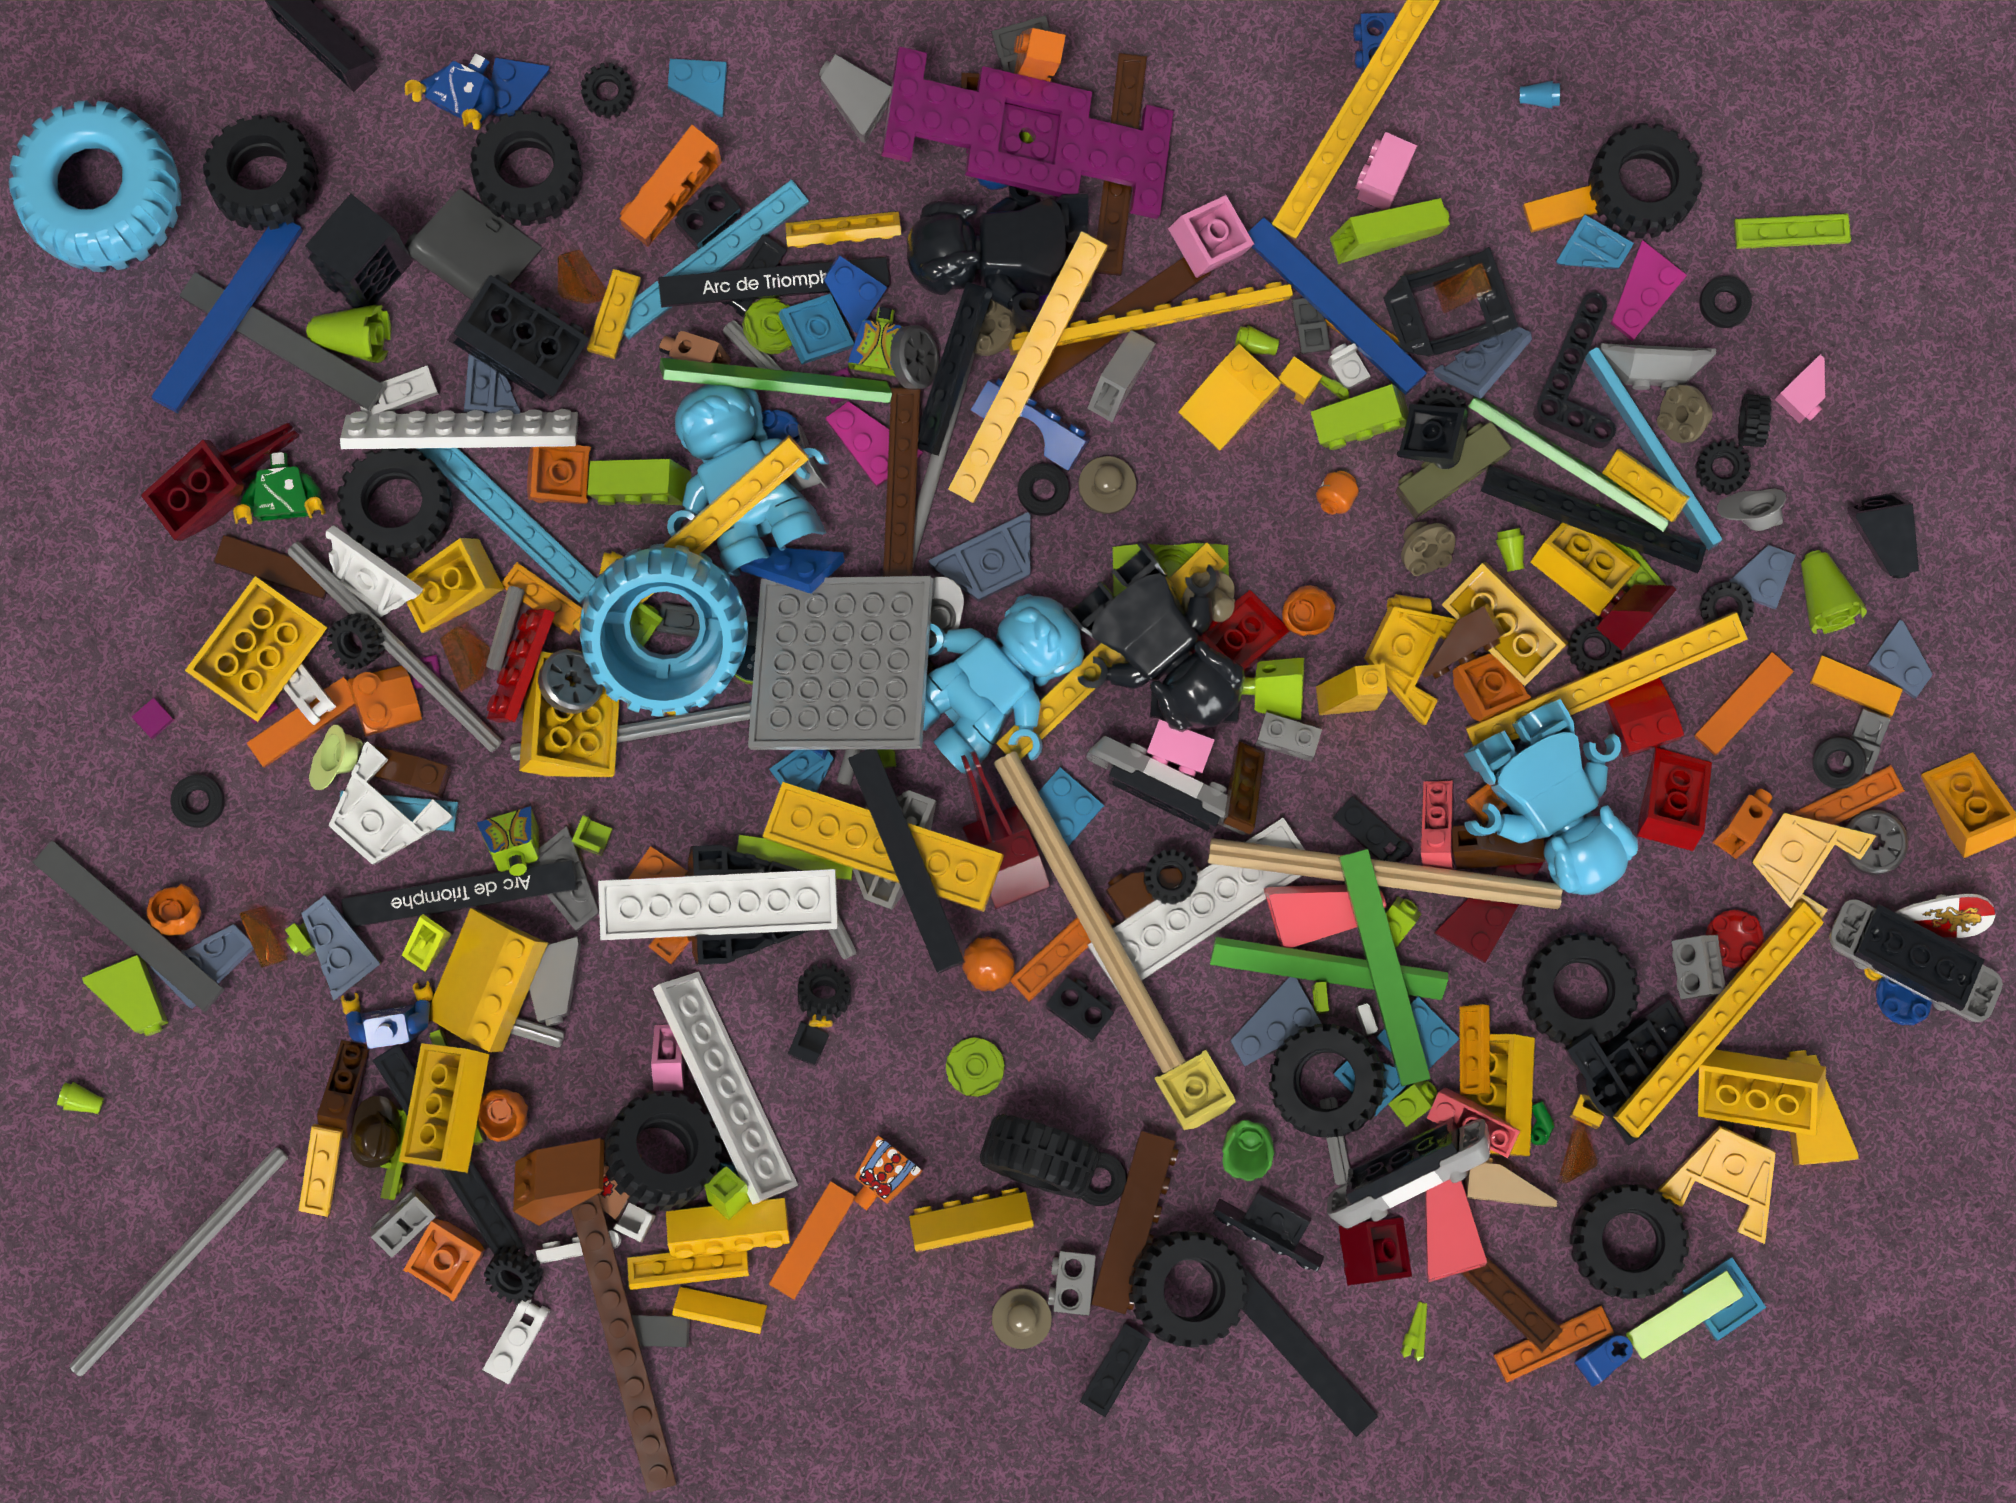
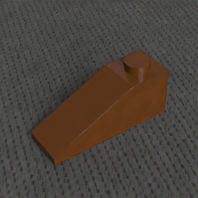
M374 746L388 759L374 777L443 798L452 771L448 766L421 757Z
M1178 868L1164 869L1160 871L1159 880L1166 888H1176L1182 882V874ZM1144 872L1131 873L1126 877L1122 873L1108 882L1110 887L1106 890V894L1124 921L1155 901L1146 890Z

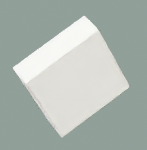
M1364 1004L1356 1007L1355 1011L1364 1037L1376 1033L1378 1028L1370 1005Z

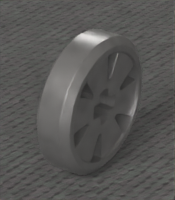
M920 325L900 328L893 337L890 351L894 374L898 381L907 389L927 388L933 383L938 370L939 356L936 343L930 332Z
M574 649L559 650L542 664L539 671L538 684L544 699L561 712L569 714L584 712L601 696L603 685H597L592 678L590 668L585 663L583 652ZM568 676H571L572 682L576 683L573 687L570 686V682L566 680Z
M1881 810L1865 811L1855 816L1846 825V828L1878 836V841L1882 843V846L1877 847L1876 850L1872 849L1871 844L1861 860L1843 850L1846 860L1856 870L1868 875H1881L1895 869L1904 860L1908 850V836L1902 823L1892 814Z

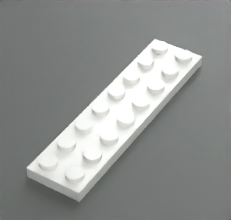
M533 409L525 413L513 414L510 410H500L496 413H484L480 410L454 413L453 411L446 410L438 414H426L423 411L396 414L393 411H385L376 415H368L366 412L359 411L346 415L340 444L341 449L576 446L578 412H571L567 409H559L555 412H542Z
M1281 818L1246 841V843L1305 850L1284 818ZM1211 864L1197 873L1198 881L1191 896L1182 903L1178 902L1176 905L1169 903L1165 905L1161 901L1156 900L1114 927L1113 930L1142 981L1266 900L1263 888L1287 886L1300 878L1301 875ZM1091 942L1087 945L1089 950L1091 951V953L1093 954V956L1095 957V959L1097 960V962L1109 978L1110 982L1118 992L1115 984L1113 983L1109 973L1107 972L1103 962L1101 961L1097 951L1095 950Z
M835 869L598 881L600 940L602 941L838 929Z
M699 971L661 983L652 988L738 1175L747 1184V1194L752 1205L798 1186Z

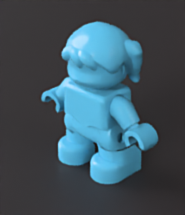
M706 384L689 393L681 401L675 415L676 435L692 456L702 459L703 464L698 467V474L692 477L686 484L682 506L685 509L675 512L668 520L667 529L671 536L680 530L683 520L688 518L691 521L706 507L708 502L710 504L783 441L779 438L767 440L762 423V407L759 403L758 394L753 389ZM813 448L803 449L809 458L815 456L819 464H829V458L822 451ZM805 462L796 470V473L801 478L809 480L811 474L806 471ZM787 479L717 538V546L721 552L720 559L729 576L737 577L741 575L738 568L757 559H767L770 557L763 541L760 539L772 533L779 550L782 551L787 549L786 544L807 534H826L816 509Z
M1031 594L1017 597L1015 603L1006 611L1005 618L998 627L996 639L1002 642V647L973 628L950 629L945 633L940 627L930 623V631L935 632L937 642L934 647L929 648L928 656H936L944 648H947L948 652L962 655L954 662L935 669L929 675L927 674L923 730L929 729L940 718L941 714L945 712L955 725L952 728L946 729L933 742L961 773L966 774L961 756H966L971 770H974L976 767L970 752L975 751L981 763L988 756L1013 711L1015 726H1019V730L1012 734L1008 744L1017 745L1022 737L1028 736L1033 741V748L1028 753L1029 759L1031 761L1035 760L1041 754L1043 748L1042 740L1033 731V727L1038 725L1041 703L1034 691L1033 682L1027 677L1025 672L1028 671L1033 676H1036L1035 683L1038 686H1044L1050 679L1060 677L1079 667L1085 655L1080 643L1079 627L1065 613L1063 605L1056 600Z
M1557 699L1531 711L1512 724L1522 742L1529 744V747L1517 754L1515 752L1514 745L1505 730L1485 739L1463 753L1471 768L1475 772L1480 773L1483 780L1491 785L1492 791L1509 805L1514 815H1501L1494 805L1487 803L1482 808V811L1489 818L1487 826L1484 828L1476 820L1465 822V828L1474 836H1485L1497 831V835L1517 843H1525L1533 839L1537 840L1553 835L1544 847V857L1553 881L1567 893L1592 895L1600 893L1617 882L1625 873L1628 861L1638 851V839L1628 826L1614 816L1613 811L1608 805L1601 807L1600 816L1583 817L1598 806V799L1606 791L1608 767L1605 766V763L1614 760L1619 755L1621 742L1617 735H1608L1604 740L1607 747L1604 755L1596 750V743H1584V754L1591 762H1587L1583 770L1578 736L1575 735L1574 721L1562 700Z

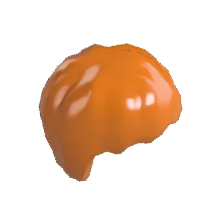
M1300 586L1296 591L1289 594L1284 602L1282 620L1289 631L1299 636L1318 635L1325 632L1332 624L1336 606L1332 597L1326 591L1317 586Z
M182 883L177 887L165 888L157 891L149 899L147 918L150 920L151 926L161 934L167 936L185 935L196 927L200 919V901L193 890Z
M989 936L977 938L964 950L963 957L965 963H963L962 969L967 976V980L976 989L984 992H995L997 989H1003L1010 983L1015 971V962L1009 948L999 939Z
M507 1089L492 1090L481 1098L477 1119L478 1125L490 1140L507 1142L524 1132L528 1124V1105L517 1092Z

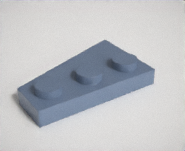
M1518 327L1479 342L1478 346L1467 353L1463 350L1455 356L1456 360L1445 367L1440 365L1434 369V374L1440 380L1481 399L1531 342V332Z
M326 894L301 913L319 958L321 969L329 985L333 1001L381 964Z
M233 924L201 940V943L187 950H181V952L219 983L256 945ZM150 966V968L176 993V995L189 1008L193 1009L196 1006L190 999H188L183 993H181L159 972H157L152 966Z
M1289 977L1230 1040V1043L1245 1067L1282 1047L1285 1044L1284 1041L1290 1035L1293 1036L1298 1033V1030L1322 1023L1297 978Z

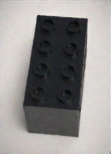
M351 193L305 245L310 254L308 259L314 264L313 267L319 272L318 275L324 280L323 283L336 294L340 290V293L346 298L345 301L353 308L376 305L413 262L396 229Z
M489 275L482 283L447 340L537 398L547 402L554 397L590 338L584 335L586 331L572 322L568 325L560 320L561 315L552 308L546 307L543 309L535 304L536 299L527 292L521 291L518 293L510 288L511 283L500 275L495 277ZM497 314L502 322H494L491 315ZM522 330L526 338H519L516 331ZM541 346H547L551 354H544Z

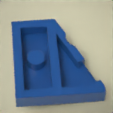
M495 58L491 77L495 90V110L490 115L500 116L507 113L508 117L514 116L515 110L522 109L523 104L531 98L543 78L547 77L550 67Z
M840 255L836 257L823 278L851 329L858 333L862 321L868 318L887 287Z

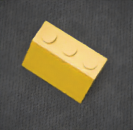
M1561 523L1549 536L1530 562L1597 616L1617 596L1641 566L1609 540L1565 523Z

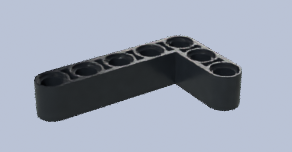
M1592 292L1585 295L1577 308L1535 404L1533 415L1539 424L1599 449L1606 447L1615 436V424L1609 418L1567 401L1607 309L1605 297L1600 293ZM1589 303L1594 304L1599 312L1595 314L1590 313L1585 305ZM1583 329L1587 333L1588 338H1578L1574 330ZM1563 355H1573L1577 363L1573 365L1566 363ZM1555 379L1561 380L1566 388L1564 390H1557L1554 388L1552 381ZM1541 406H1551L1554 409V415H1545L1541 410ZM1570 416L1577 417L1580 420L1581 426H1571L1567 418ZM1594 429H1604L1607 433V438H1598L1594 433Z

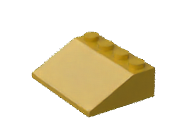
M255 576L185 671L258 722L327 630V627Z
M541 651L524 697L519 771L543 776L613 777L615 775L619 699L617 702L612 700L606 694V689L603 686L599 699L584 712L569 714L555 709L544 699L538 684L540 668L553 653ZM571 676L566 678L570 682V686L573 687L576 684L572 682Z
M470 908L431 1001L429 1019L461 1039L488 1052H503L548 942Z

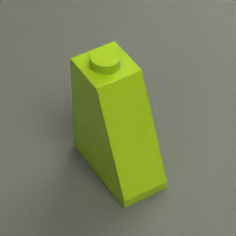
M139 955L82 977L84 984L134 1032L151 1036L161 1032V1026L168 1023L145 960Z

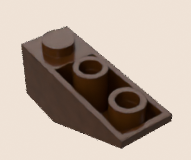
M1489 603L1457 621L1423 673L1424 678L1433 675L1436 679L1450 671L1448 665L1456 661L1462 665L1475 658L1473 652L1483 647L1485 651H1488L1501 643L1499 637L1503 636L1505 632Z
M1479 824L1480 826H1482V827H1484V828L1487 826V825H1484V824ZM1465 825L1452 827L1453 854L1457 870L1545 862L1544 838L1517 843L1497 835V831L1485 836H1474L1466 830Z
M341 1040L317 1113L319 1125L343 1129L342 1138L348 1139L358 1105L370 1049L365 1044Z

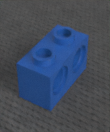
M1395 13L1360 14L1358 24H1354V41H1359L1360 51H1355V67L1361 68V75L1370 62L1369 56L1375 54L1393 24ZM1377 28L1381 34L1372 36L1368 33L1367 29Z

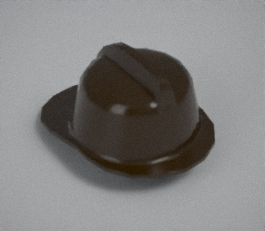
M371 1096L363 1100L356 1109L351 1137V1152L354 1159L362 1166L376 1168L388 1163L394 1156L398 1146L400 1116L396 1105L388 1098Z

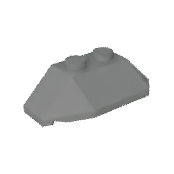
M1601 343L1599 349L1617 377L1625 385H1632V388L1635 390L1650 389V386H1661V390L1667 391L1670 387L1685 385L1716 355V348Z
M910 790L898 796L897 799L907 822L931 830L937 801ZM852 868L864 899L893 910L904 894L901 885Z

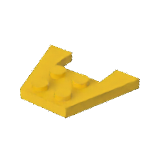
M1389 607L1364 659L1369 665L1385 664L1387 686L1421 725H1426L1438 699L1415 685L1439 637L1445 640L1458 620L1399 607Z
M1784 812L1752 860V863L1791 910L1799 902H1805L1822 920L1828 909L1803 894L1834 845L1861 860L1876 835Z
M1719 1126L1658 1188V1191L1663 1193L1662 1196L1664 1198L1671 1199L1675 1204L1683 1207L1694 1182L1697 1181L1746 1203L1748 1206L1738 1225L1737 1232L1765 1244L1775 1150Z

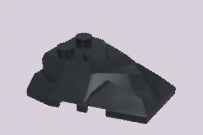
M723 845L690 847L688 872L685 873V877L803 870L774 861L762 860L752 854L733 851ZM808 931L687 936L689 942H692V954L696 965L730 963L737 958L760 951V949L778 944Z

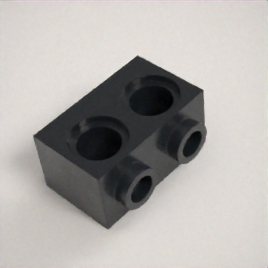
M717 183L713 187L708 186L703 189L698 195V200L691 206L687 204L682 207L676 214L675 223L680 232L699 250L741 217L742 213L740 206ZM714 202L725 204L724 208L720 211L710 209ZM694 220L703 222L702 227L697 230L690 229L688 226Z
M1066 977L1047 1002L1045 1008L1092 1043L1113 1016L1114 1012L1110 1010L1113 1005L1100 995L1094 998L1086 992L1089 987L1078 978L1074 977L1071 980ZM1064 992H1074L1078 997V1002L1070 1007L1064 1005L1061 1001V995ZM1089 1009L1098 1010L1101 1014V1021L1097 1024H1089L1085 1020V1012Z

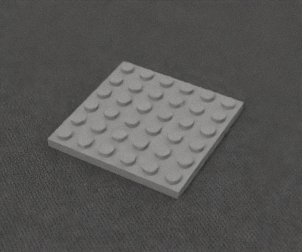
M932 577L825 578L824 582L811 594L767 579H761L748 747L751 750L922 749L933 589Z

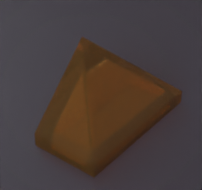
M581 250L560 254L558 257V293L560 297L585 304L603 301L606 289Z
M1479 263L1434 286L1443 313L1449 312L1492 290L1483 263Z
M461 626L455 627L442 636L440 641L460 691H464L482 679L490 648Z
M266 906L239 914L261 968L288 960Z
M1577 1124L1573 1126L1557 1183H1569L1597 1166V1158L1582 1125Z

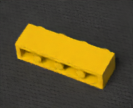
M785 1198L763 1200L753 1205L751 1202H748L730 1220L725 1218L713 1206L666 1211L667 1242L671 1257L688 1258L693 1254L700 1253L715 1255L726 1250L748 1251L754 1247L762 1246L777 1248L783 1244L790 1243Z

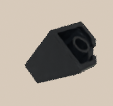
M1894 492L1866 497L1861 500V507L1858 508V505H1852L1847 508L1850 518L1884 572L1892 576V578H1906L1910 576V573L1919 571L1913 503Z

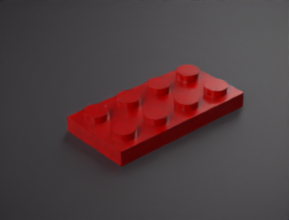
M544 608L527 610L526 613L521 615L517 624V629L519 630L517 638L511 642L507 651V656L509 657L507 665L501 669L497 678V683L499 684L497 692L491 696L487 705V711H489L487 719L498 723L516 721L555 612Z

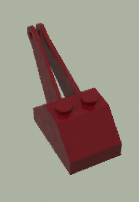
M286 423L223 452H219L211 440L203 439L144 491L141 496L172 538L177 541H183L217 523L235 507L245 486L242 480L269 460L270 454L278 453L297 439L299 434L296 431H291L293 426L290 423ZM255 454L254 456H252L251 458H249L248 460H246L245 462H243L242 464H240V465L237 466L236 468H234V469L231 468V466H233V465L239 463L240 461H242V460H244V459L250 457L251 455Z
M972 751L970 754L973 763L998 813L985 817L975 778L966 756L962 755L961 760L965 768L977 818L976 822L966 825L962 829L968 843L1001 853L1004 856L990 894L996 910L1050 888L1030 831L1017 805L1003 811L1001 810L985 778L975 751Z

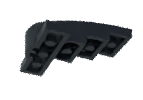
M1664 998L1638 1017L1602 1049L1589 1031L1564 1047L1580 1072L1576 1076L1580 1095H1582L1589 1107L1608 1116L1628 1146L1653 1130V1128L1649 1124L1638 1138H1635L1613 1116L1688 1031L1667 998Z

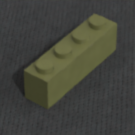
M1491 421L1485 426L1479 423L1467 432L1469 437L1465 439L1460 461L1454 467L1440 469L1434 463L1424 462L1421 465L1423 468L1415 475L1409 472L1398 481L1399 486L1395 493L1415 520L1486 471L1489 465L1493 466L1509 454L1512 448Z

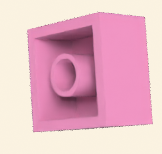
M1385 132L1382 141L1376 139L1369 154L1367 164L1364 165L1355 189L1360 190L1357 199L1381 210L1390 209L1410 166L1417 145Z
M1227 195L1180 216L1168 228L1196 278L1241 257L1254 245Z
M1159 719L1147 754L1151 755L1152 759L1168 765L1169 762L1180 766L1179 772L1195 777L1196 772L1199 774L1203 773L1214 739L1190 730L1184 732L1173 730L1168 726L1167 722Z

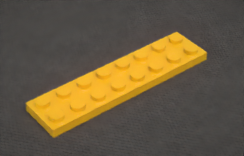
M782 782L762 836L764 839L899 883L870 810ZM908 823L938 897L984 912L1004 857L1003 854Z

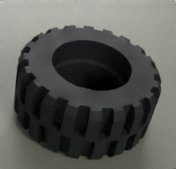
M515 110L514 116L508 117L507 113L500 115L498 123L495 124L491 121L485 126L486 134L479 133L475 139L477 147H472L471 151L472 162L470 163V168L481 201L485 206L490 207L491 213L495 216L500 217L503 215L505 221L512 224L515 223V220H520L521 226H530V221L537 220L538 225L547 223L546 217L551 215L556 219L562 215L560 209L562 207L569 209L573 204L572 196H578L580 191L579 182L582 181L583 171L574 137L569 134L568 128L563 123L557 125L556 118L549 114L543 118L540 111L531 110V114H524V110ZM537 148L548 153L553 160L554 167L550 175L542 183L529 188H519L506 183L500 175V168L504 160L511 153L519 149Z
M252 115V119L246 121L243 117L236 120V125L230 127L228 124L221 129L223 134L220 137L215 135L212 139L211 144L213 148H208L204 156L206 160L203 164V173L206 177L205 182L216 206L230 221H236L237 225L243 228H248L251 225L253 230L262 231L264 226H269L270 230L278 229V224L286 222L288 225L294 222L293 217L299 214L302 216L307 211L306 203H313L316 197L313 190H317L319 187L318 165L304 135L299 129H294L293 125L288 121L282 120L280 123L278 117L270 115L267 116V119H262L261 115ZM273 156L287 162L282 177L275 184L267 188L251 190L236 184L241 169L255 158Z
M1638 123L1636 129H1633L1631 125L1622 128L1620 134L1614 133L1609 137L1606 144H1603L1590 169L1591 174L1588 178V186L1591 185V200H1595L1597 204L1595 208L1597 215L1600 217L1604 214L1607 217L1605 224L1610 228L1614 224L1621 227L1618 233L1625 236L1631 231L1635 232L1634 238L1643 239L1645 234L1650 233L1651 238L1660 236L1664 230L1666 233L1672 231L1678 223H1682L1687 217L1701 191L1702 183L1699 180L1703 174L1702 167L1696 165L1699 161L1697 152L1689 151L1691 143L1686 138L1683 141L1677 138L1679 132L1673 129L1670 132L1664 131V125L1655 123L1653 128H1648V123ZM1633 159H1647L1657 163L1665 170L1669 177L1671 189L1668 196L1658 202H1643L1633 198L1621 184L1619 177L1621 167Z
M408 448L381 449V452L375 453L372 449L365 453L367 458L363 461L357 458L352 463L354 469L351 473L348 471L344 473L342 480L345 482L344 486H339L337 493L340 498L337 508L342 517L341 522L352 539L383 560L389 557L392 561H401L402 557L406 556L411 560L418 558L417 553L422 550L425 553L432 550L431 544L435 540L440 542L444 537L442 533L444 527L449 528L451 523L449 514L453 512L450 487L436 464L430 458H425L423 453L417 450L411 452ZM405 479L411 481L419 488L422 496V504L417 515L409 523L400 527L385 528L378 525L369 513V502L375 490L390 480Z
M1587 933L1568 934L1547 944L1539 950L1534 959L1528 964L1525 970L1527 972L1526 977L1522 981V988H1524V995L1522 996L1523 1005L1527 1006L1529 1012L1526 1014L1529 1020H1533L1537 1025L1536 1029L1541 1034L1545 1033L1548 1035L1550 1041L1556 1044L1559 1042L1563 1043L1566 1047L1589 1031L1598 1044H1601L1615 1037L1629 1024L1632 1019V1013L1637 1009L1636 995L1640 994V985H1637L1635 982V977L1638 976L1636 969H1631L1628 963L1631 959L1626 953L1622 954L1618 950L1619 946L1613 941L1608 943L1604 941V937L1596 934L1594 936H1589ZM1574 963L1588 964L1594 967L1604 978L1607 986V999L1603 1008L1597 1014L1588 1018L1572 1017L1565 1013L1556 1002L1553 992L1554 980L1557 974L1567 965Z
M1314 1024V1026L1298 1030V1033L1293 1036L1290 1035L1284 1041L1283 1047L1281 1049L1278 1048L1274 1055L1276 1057L1274 1065L1271 1064L1269 1073H1272L1271 1082H1269V1090L1273 1092L1274 1099L1272 1101L1275 1108H1279L1283 1119L1286 1122H1290L1294 1126L1293 1128L1315 1137H1342L1349 1135L1353 1131H1358L1364 1127L1368 1120H1372L1376 1115L1375 1111L1384 1099L1382 1094L1384 1088H1386V1079H1384L1383 1073L1385 1068L1383 1062L1378 1057L1379 1053L1376 1048L1362 1034L1340 1025ZM1321 1053H1335L1345 1058L1351 1065L1355 1075V1087L1352 1095L1344 1104L1333 1109H1322L1311 1104L1306 1099L1301 1089L1300 1076L1304 1065L1312 1057Z
M662 1090L659 1096H657L656 1092L652 1091L645 1093L642 1098L637 1096L632 1099L613 1120L607 1130L608 1134L604 1138V1150H606L604 1153V1166H609V1170L606 1172L609 1182L615 1180L618 1184L615 1190L620 1195L625 1192L630 1196L628 1202L634 1205L638 1201L644 1203L643 1208L647 1210H653L655 1206H659L660 1211H668L674 1205L680 1208L686 1205L689 1200H694L703 1191L704 1185L711 1181L713 1174L717 1171L720 1164L717 1158L722 1153V1145L716 1143L720 1134L717 1127L712 1128L711 1126L713 1122L712 1116L709 1113L704 1115L700 1111L703 1106L697 1101L691 1104L687 1101L688 1096L681 1093L677 1097H673L672 1091ZM648 1128H661L673 1133L685 1148L687 1156L685 1168L678 1173L665 1174L647 1166L637 1150L636 1139L639 1133Z
M998 1114L992 1119L979 1156L982 1166L999 1175L1046 1192L1077 1199L1083 1198L1088 1193L1100 1157L1098 1148L1083 1139L1041 1123L1006 1114Z
M1640 1184L1617 1185L1606 1188L1591 1196L1590 1200L1578 1210L1580 1213L1577 1218H1574L1571 1226L1574 1228L1573 1235H1570V1245L1573 1244L1574 1251L1571 1255L1573 1262H1577L1580 1268L1578 1271L1581 1276L1586 1277L1590 1281L1589 1285L1596 1290L1599 1289L1608 1296L1621 1299L1645 1298L1646 1296L1661 1292L1666 1286H1670L1676 1280L1674 1277L1677 1273L1682 1272L1685 1266L1683 1264L1684 1257L1688 1256L1689 1247H1686V1239H1689V1232L1684 1229L1682 1222L1685 1219L1682 1213H1678L1674 1208L1676 1204L1671 1199L1664 1198L1662 1192L1646 1188L1645 1185ZM1623 1213L1637 1214L1646 1219L1652 1226L1656 1236L1654 1256L1645 1266L1635 1270H1625L1615 1266L1609 1261L1603 1249L1602 1236L1605 1226L1612 1218Z
M1174 1231L1170 1232L1167 1236L1161 1235L1154 1239V1244L1147 1245L1141 1251L1143 1253L1141 1259L1135 1260L1132 1266L1136 1268L1135 1274L1129 1277V1284L1133 1287V1292L1129 1293L1130 1302L1135 1304L1136 1309L1133 1312L1136 1318L1142 1320V1326L1149 1333L1156 1335V1338L1178 1346L1189 1348L1199 1347V1345L1208 1346L1215 1343V1339L1218 1337H1226L1230 1333L1228 1329L1231 1326H1237L1241 1320L1238 1317L1240 1310L1245 1311L1247 1302L1243 1301L1244 1293H1249V1284L1244 1283L1243 1277L1247 1276L1245 1267L1240 1266L1238 1263L1240 1257L1235 1251H1230L1229 1245L1226 1242L1216 1239L1213 1235L1207 1233ZM1184 1260H1194L1203 1264L1208 1269L1213 1282V1292L1209 1304L1200 1314L1194 1317H1181L1173 1313L1169 1309L1164 1297V1283L1169 1271L1174 1265Z

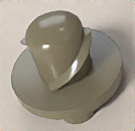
M990 299L973 351L980 356H991L1009 348L1008 344L1011 339H1014L1016 330L1012 320V309L1008 310Z
M1690 385L1670 387L1667 389L1666 395L1662 400L1657 425L1660 430H1663L1675 442H1693L1708 427L1713 415L1712 408L1697 388Z
M1104 456L1092 460L1084 467L1079 478V493L1083 502L1089 509L1102 514H1113L1125 509L1133 500L1136 492L1134 472L1127 463L1116 457Z
M1415 522L1405 530L1403 535L1405 544L1401 552V560L1413 576H1420L1438 568H1445L1451 563L1453 559L1451 554L1455 548V536L1446 525L1440 523L1427 525V522Z
M1218 570L1220 576L1219 585L1215 591L1208 594V598H1212V619L1216 622H1223L1233 614L1235 588L1231 578ZM1207 571L1203 573L1197 572L1191 576V578H1194L1196 585L1201 588L1207 586L1210 581V575ZM1188 587L1183 594L1181 604L1185 611H1187L1189 598L1194 597V593Z
M1011 1290L1004 1294L994 1306L992 1313L993 1329L997 1337L1004 1344L1012 1348L1028 1349L1036 1346L1044 1340L1051 1327L1052 1316L1049 1305L1041 1295L1032 1290Z

